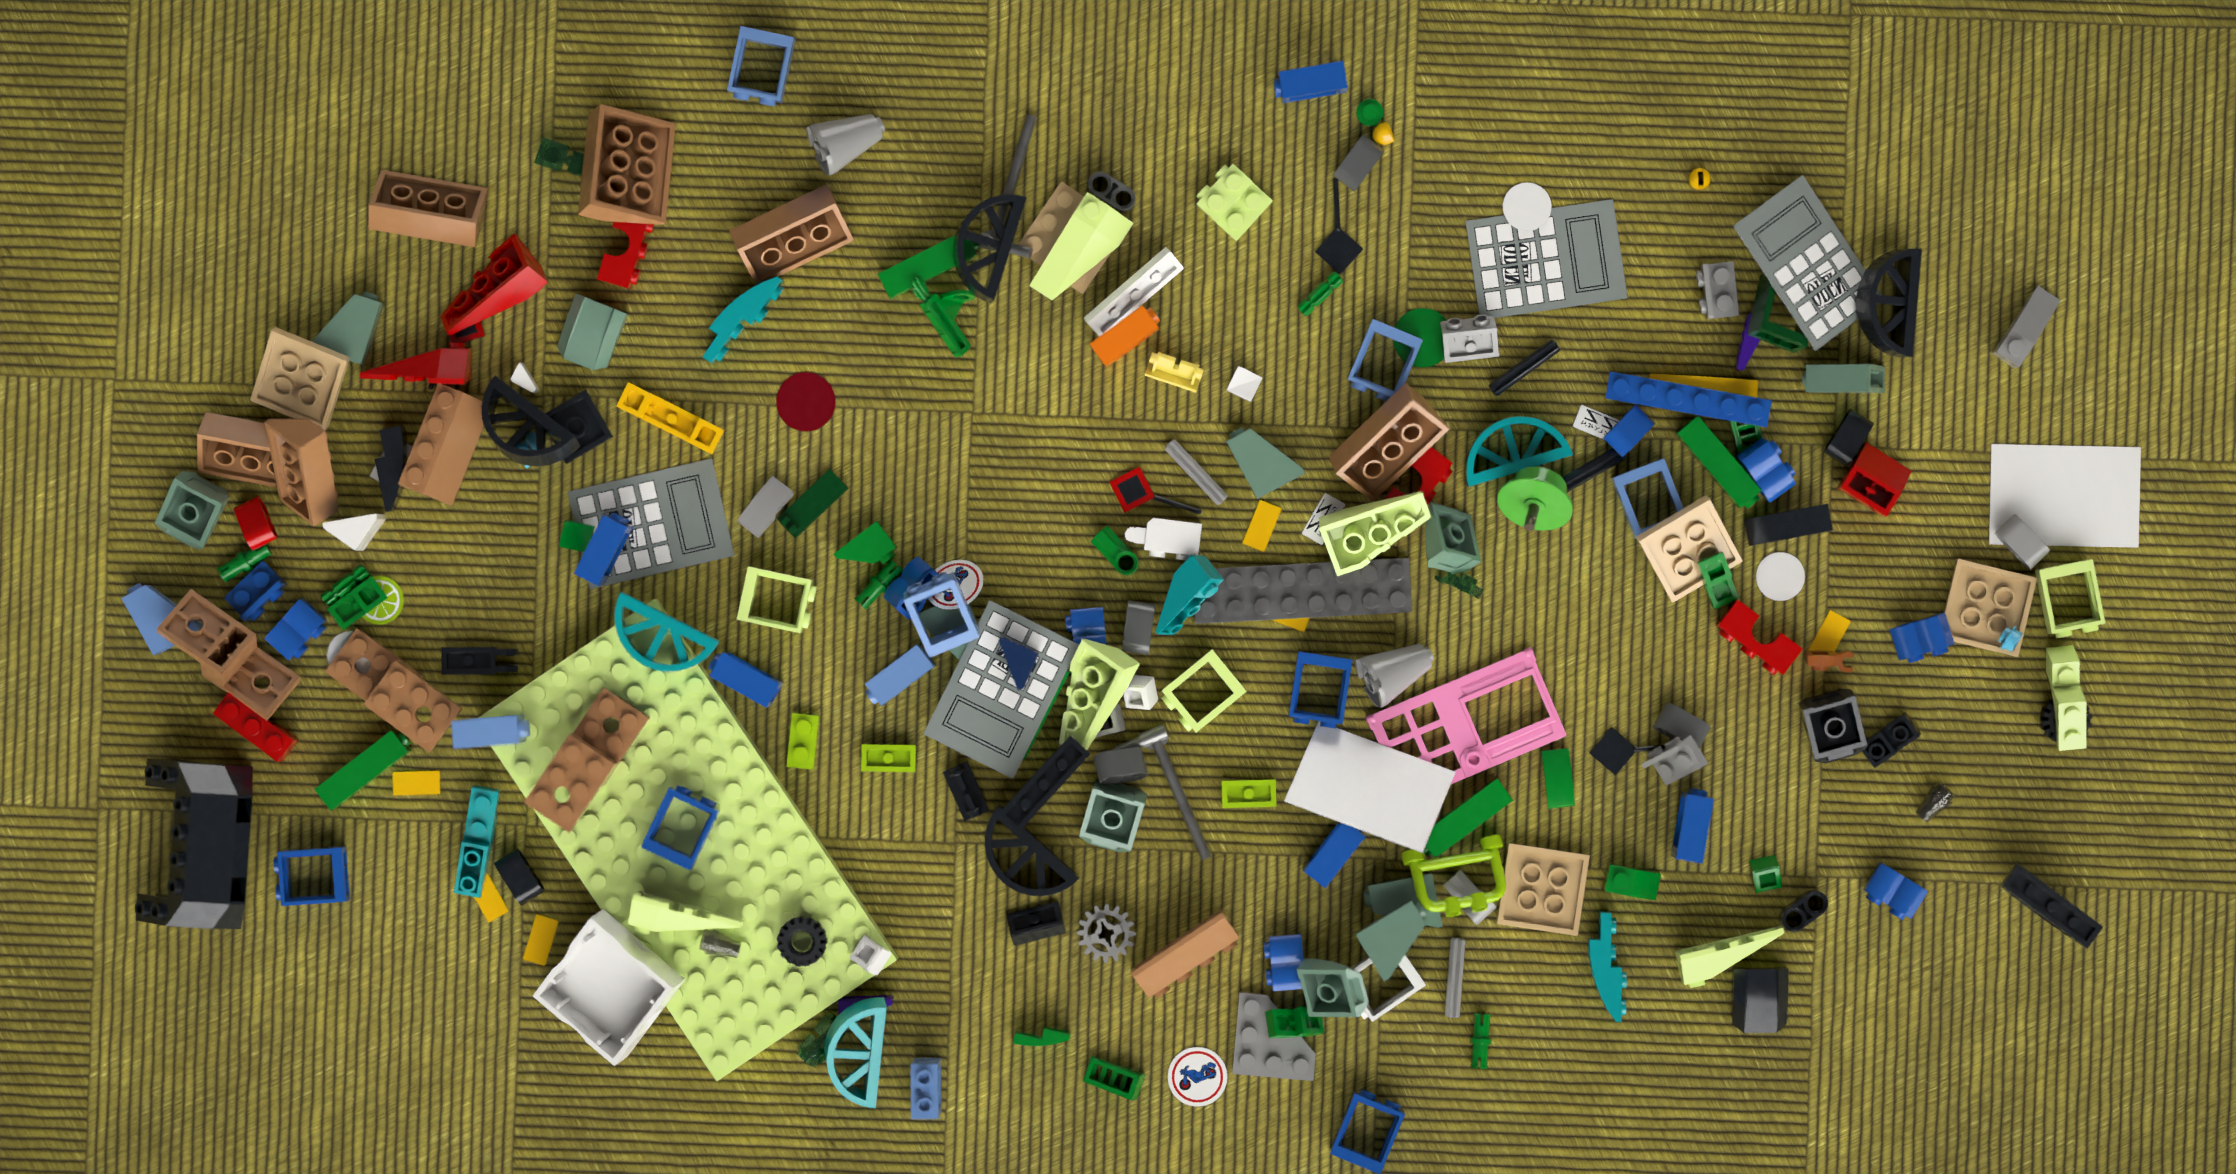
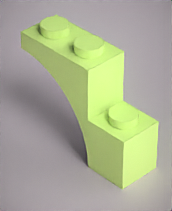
M2073 645L2046 648V672L2053 697L2058 750L2086 748V699L2080 687L2079 658Z

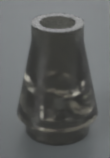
M1938 782L1935 786H1931L1916 813L1928 823L1931 818L1953 803L1951 800L1955 795L1945 785Z
M705 929L700 941L699 950L705 951L707 955L737 958L741 942L735 941L715 929Z

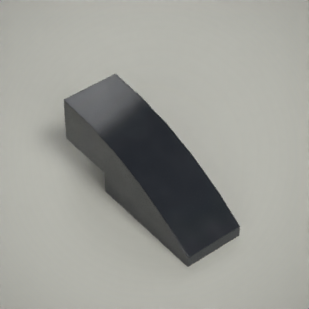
M405 426L380 430L385 457L376 458L375 464L386 512L396 510L403 487L398 483L408 460Z
M1828 504L1744 519L1749 546L1833 531Z

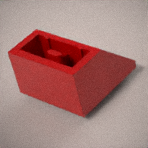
M1865 442L1837 486V489L1878 515L1887 517L1901 495L1912 471Z

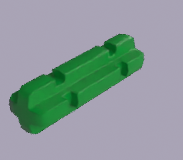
M1332 272L1325 282H1321L1307 296V300L1304 299L1298 304L1297 308L1304 316H1308L1315 306L1318 307L1333 292L1334 288L1336 289L1342 284L1343 279L1336 272Z
M358 565L352 570V573L346 574L333 584L332 589L328 588L321 594L322 600L328 606L333 605L338 601L339 596L343 597L356 587L359 581L369 577L370 574L364 565Z

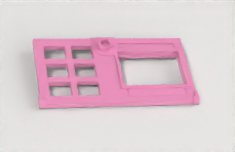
M1531 647L1380 712L1365 716L1377 742L1384 746L1392 748L1414 738L1421 753V756L1417 758L1432 763L1431 759L1453 750L1460 769L1454 771L1456 773L1451 784L1567 736L1535 662L1537 660ZM1532 675L1549 717L1482 745L1465 702ZM1433 702L1440 719L1417 728L1411 710ZM1404 714L1411 732L1389 740L1382 722ZM1443 726L1450 744L1428 752L1421 735Z

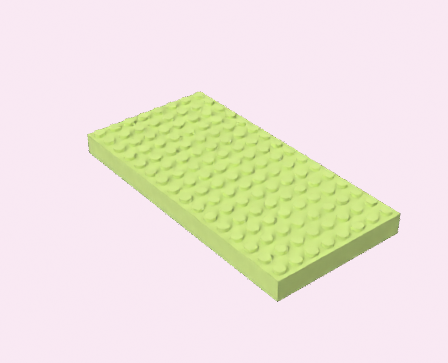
M653 599L647 603L666 613L658 599ZM634 612L624 619L625 627L649 619ZM661 625L628 635L633 645L643 655L646 656ZM613 626L479 718L524 714V720H529L530 736H526V742L491 746L525 798H527L568 735L575 731L604 687L650 717L607 783L600 787L570 833L536 810L534 811L600 909L608 912L685 978L666 1007L715 1080L718 1081L873 977L874 974L866 971L849 958L864 935L891 952V956L882 970L894 963L899 957L701 663L685 670L673 672L658 671L646 667L636 661L625 650L617 635L616 627ZM668 629L653 660L664 664H680L670 630ZM681 635L688 659L691 660L696 656ZM613 717L607 718L604 723L605 730L609 733H615L619 729L618 720ZM677 785L691 790L690 796L701 800L703 796L716 802L715 807L720 809L719 815L692 870L681 867L641 848L668 788L673 787L676 789ZM558 787L555 791L556 799L559 802L568 801L570 797L569 790L565 787ZM674 797L655 839L691 855L710 814ZM638 891L739 918L744 920V924L742 927L675 931L650 930L649 934H643L634 931V926L629 925L628 921L633 895ZM800 916L811 917L816 922L818 921L821 927L825 929L827 938L826 950L821 958L805 967H798L787 963V960L781 957V953L777 948V936L780 929L789 920ZM805 931L796 932L791 940L792 946L799 952L808 951L813 944L811 935Z

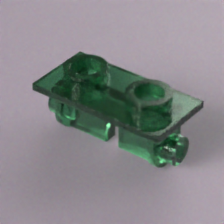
M834 1013L825 1014L814 1028L820 1035L818 1039L814 1035L809 1034L798 1047L799 1052L797 1055L804 1060L805 1064L815 1068L825 1061V1039L831 1024L837 1018ZM845 1032L841 1035L838 1043L844 1038Z

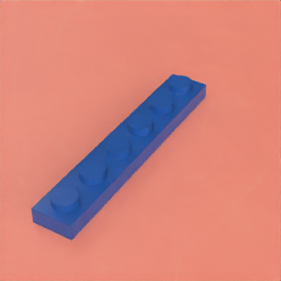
M1610 372L1605 399L1767 427L1772 400L1616 372Z

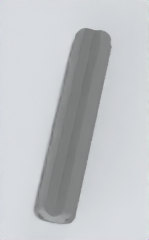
M1171 440L1165 446V451L1217 505L1227 498V494L1176 440Z
M1453 937L1450 940L1445 1015L1450 1018H1458L1460 1016L1465 939Z

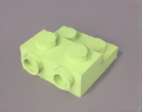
M1232 164L1230 167L1224 165L1214 177L1218 180L1211 188L1206 185L1196 197L1199 201L1196 205L1237 242L1273 200L1258 188L1239 168Z

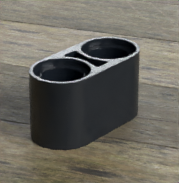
M1850 409L1825 447L1824 453L1847 467L1868 436L1874 423Z
M518 848L494 863L502 879L521 906L545 892L541 881Z
M1808 890L1780 911L1779 922L1785 929L1797 932L1827 910L1828 899L1820 891ZM1818 895L1821 899V905L1818 909L1811 910L1808 907V900L1811 896ZM1795 911L1799 914V921L1796 925L1789 926L1786 923V916L1788 913Z

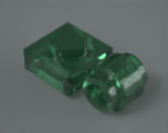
M543 137L534 163L560 173L564 164L568 166V173L582 177L584 154L574 151L572 156H567L569 146Z

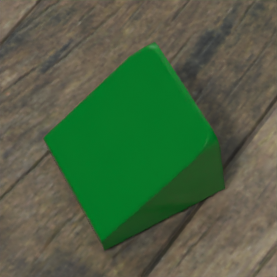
M565 520L559 547L585 552L593 536L595 526Z
M1775 855L1749 861L1756 893L1782 888L1780 868Z

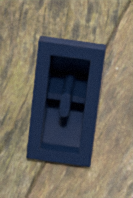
M1005 637L1001 638L999 643L1017 690H1021L1025 687L1039 652Z

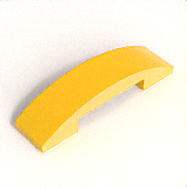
M1649 374L1650 379L1757 398L1758 380Z
M629 382L616 407L712 455L724 432L723 429Z

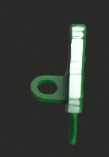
M915 277L911 281L913 286L912 292H915L914 294L917 298L922 300L919 304L922 311L927 315L949 351L952 352L951 354L954 357L963 356L971 348V344L954 320L963 303L975 299V295L968 290H954L940 294L939 298L936 293L929 294V287H926L924 280Z

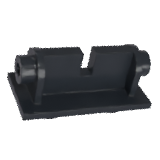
M968 761L943 772L964 821L989 811Z

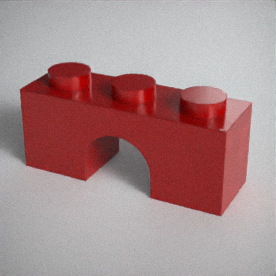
M613 222L612 227L614 229L624 231L628 235L629 247L624 254L619 256L604 253L597 280L630 290L632 284L637 285L641 270L637 269L640 258H645L648 250V244L645 243L647 233L653 232L655 224Z
M1432 447L1410 466L1420 475L1421 485L1416 492H1423L1427 505L1436 495L1433 489L1440 481L1444 484L1453 473L1450 469L1453 463ZM1393 487L1383 500L1407 494Z
M1734 600L1716 624L1721 629L1718 634L1730 643L1735 640L1741 644L1742 647L1739 650L1751 659L1756 656L1764 663L1761 666L1772 675H1775L1777 672L1780 675H1784L1803 649L1781 632H1778L1769 643L1761 644L1757 642L1753 637L1752 627L1759 618V615L1741 601Z
M229 692L212 713L276 762L284 761L299 741L297 737L281 725L270 720L266 721Z

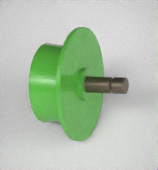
M1526 467L1515 474L1513 480L1501 487L1498 493L1497 501L1502 513L1509 520L1524 527L1527 531H1546L1560 528L1570 520L1573 513V504L1566 494L1567 485L1564 479L1556 472L1547 468Z

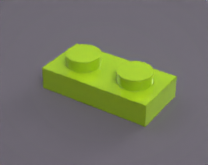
M792 713L786 767L814 770L819 715Z
M861 744V771L916 772V745Z
M1276 779L1222 780V808L1277 807Z

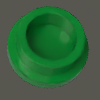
M1374 99L1362 101L1356 110L1357 119L1365 126L1377 125L1383 118L1382 105Z

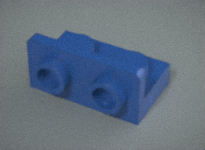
M263 560L224 599L241 615L240 618L243 621H249L250 619L255 621L265 612L262 608L269 601L274 603L284 594L282 588L287 583Z

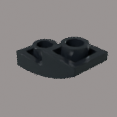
M1905 712L1866 739L1867 748L1862 752L1875 768L1920 737L1921 733Z

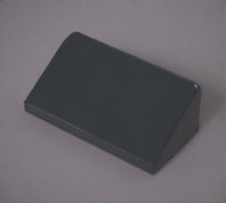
M1059 901L1006 914L1014 946L1066 933Z

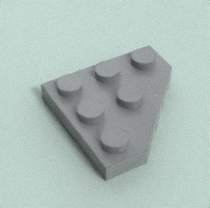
M1239 992L1232 1074L1313 1081L1316 1057L1313 1049L1302 1037L1269 1038L1265 1012L1278 1008L1267 994Z

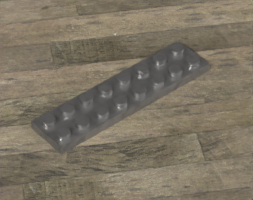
M1409 558L1371 560L1365 567L1337 576L1332 562L1215 568L1224 580L1218 585L1217 592L1200 604L1201 608L1195 613V624L1412 612Z

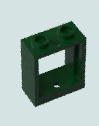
M1764 273L1761 274L1747 335L1792 353L1808 346V339L1797 322L1795 331L1769 321L1775 289Z

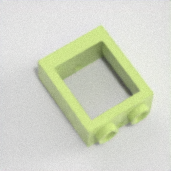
M2093 559L2035 570L2047 634H2055L2056 638L2072 635L2071 630L2082 628L2083 633L2099 630L2098 625L2105 624ZM2084 572L2093 618L2055 625L2047 579Z
M748 566L736 620L802 633L803 628L808 629L811 613L807 612L809 602H814L817 586H812L813 580ZM759 576L804 585L796 625L751 615Z
M1211 649L1162 690L1165 695L1161 699L1171 711L1174 708L1179 711L1182 716L1178 720L1188 732L1193 728L1197 733L1247 691L1213 649ZM1209 662L1233 691V694L1199 722H1196L1172 691Z

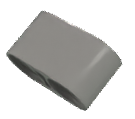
M2016 514L2011 516L1995 532L1997 538L2029 570L2050 552L2047 545Z

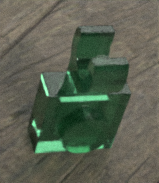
M1448 572L1444 578L1437 575L1434 577L1436 581L1451 585L1477 599H1480L1484 591L1476 586L1478 580L1466 574H1463L1462 578H1460L1456 574Z

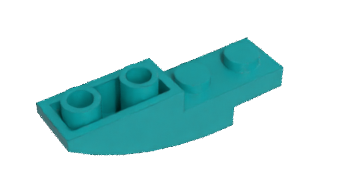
M779 277L766 280L752 287L729 304L709 327L710 330L718 335L703 355V358L712 364L716 360L721 362L729 351L726 345L731 338L736 340L745 326L742 325V322L745 320L751 325H754L755 322L760 324L769 311L766 309V306L770 300L776 301L784 290V287L781 286L784 281Z
M478 785L472 786L464 839L461 843L454 893L477 898H480L482 895L498 815L499 789Z
M1599 911L1598 938H1587L1590 969L1596 989L1605 1008L1616 1022H1621V1015H1626V999H1622V988L1627 986V973L1622 972L1620 965H1611V961H1616V945H1611V934H1616V918L1612 917L1610 911Z

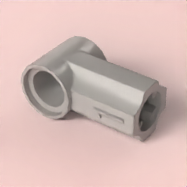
M1460 869L1443 884L1453 897H1464L1473 893L1483 892L1481 889L1478 890ZM1492 902L1487 903L1488 909L1482 912L1473 913L1471 906L1462 908V910L1478 925L1497 907Z

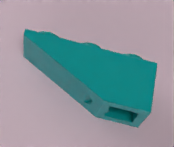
M1191 555L1174 573L1156 628L1157 634L1173 635L1183 627L1182 623L1189 616L1199 611L1201 608L1200 604L1217 592L1218 585L1224 579L1205 556Z

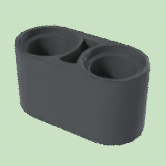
M1363 134L1333 176L1355 192L1385 150Z
M1096 172L1089 178L1088 188L1094 197L1120 212H1128L1134 207L1136 202L1135 194L1128 186L1104 172ZM1097 178L1107 180L1108 187L1105 191L1097 192L1093 189V182ZM1121 192H1126L1131 196V202L1127 206H1119L1116 203V196Z
M1128 600L1122 651L1149 655L1155 604Z
M1665 703L1653 725L1655 730L1670 739L1679 736L1680 740L1691 735L1699 749L1711 728L1706 722L1671 703Z
M1139 747L1104 751L1093 757L1098 779L1102 785L1132 782L1148 776L1143 752Z

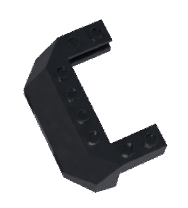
M147 758L145 785L176 790L173 802L174 821L171 830L172 849L169 857L170 876L167 884L168 894H156V896L137 893L135 920L173 927L241 929L248 867L253 798V766Z

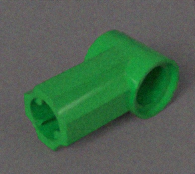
M1108 525L1090 541L1120 574L1125 576L1133 575L1139 569L1138 557ZM1124 556H1131L1134 560V566L1129 571H1124L1120 568L1119 562Z

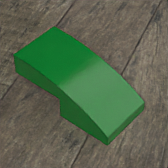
M1722 551L1697 562L1706 593L1714 609L1739 599L1731 578L1733 576Z
M371 576L326 610L343 631L388 597Z
M1569 748L1541 751L1548 809L1575 806Z
M1306 1007L1271 1009L1265 1012L1269 1038H1294L1324 1034L1322 1017H1309Z
M1047 1026L1044 1027L1042 1036L1016 1031L1013 1044L1024 1046L1054 1045L1068 1041L1071 1032Z

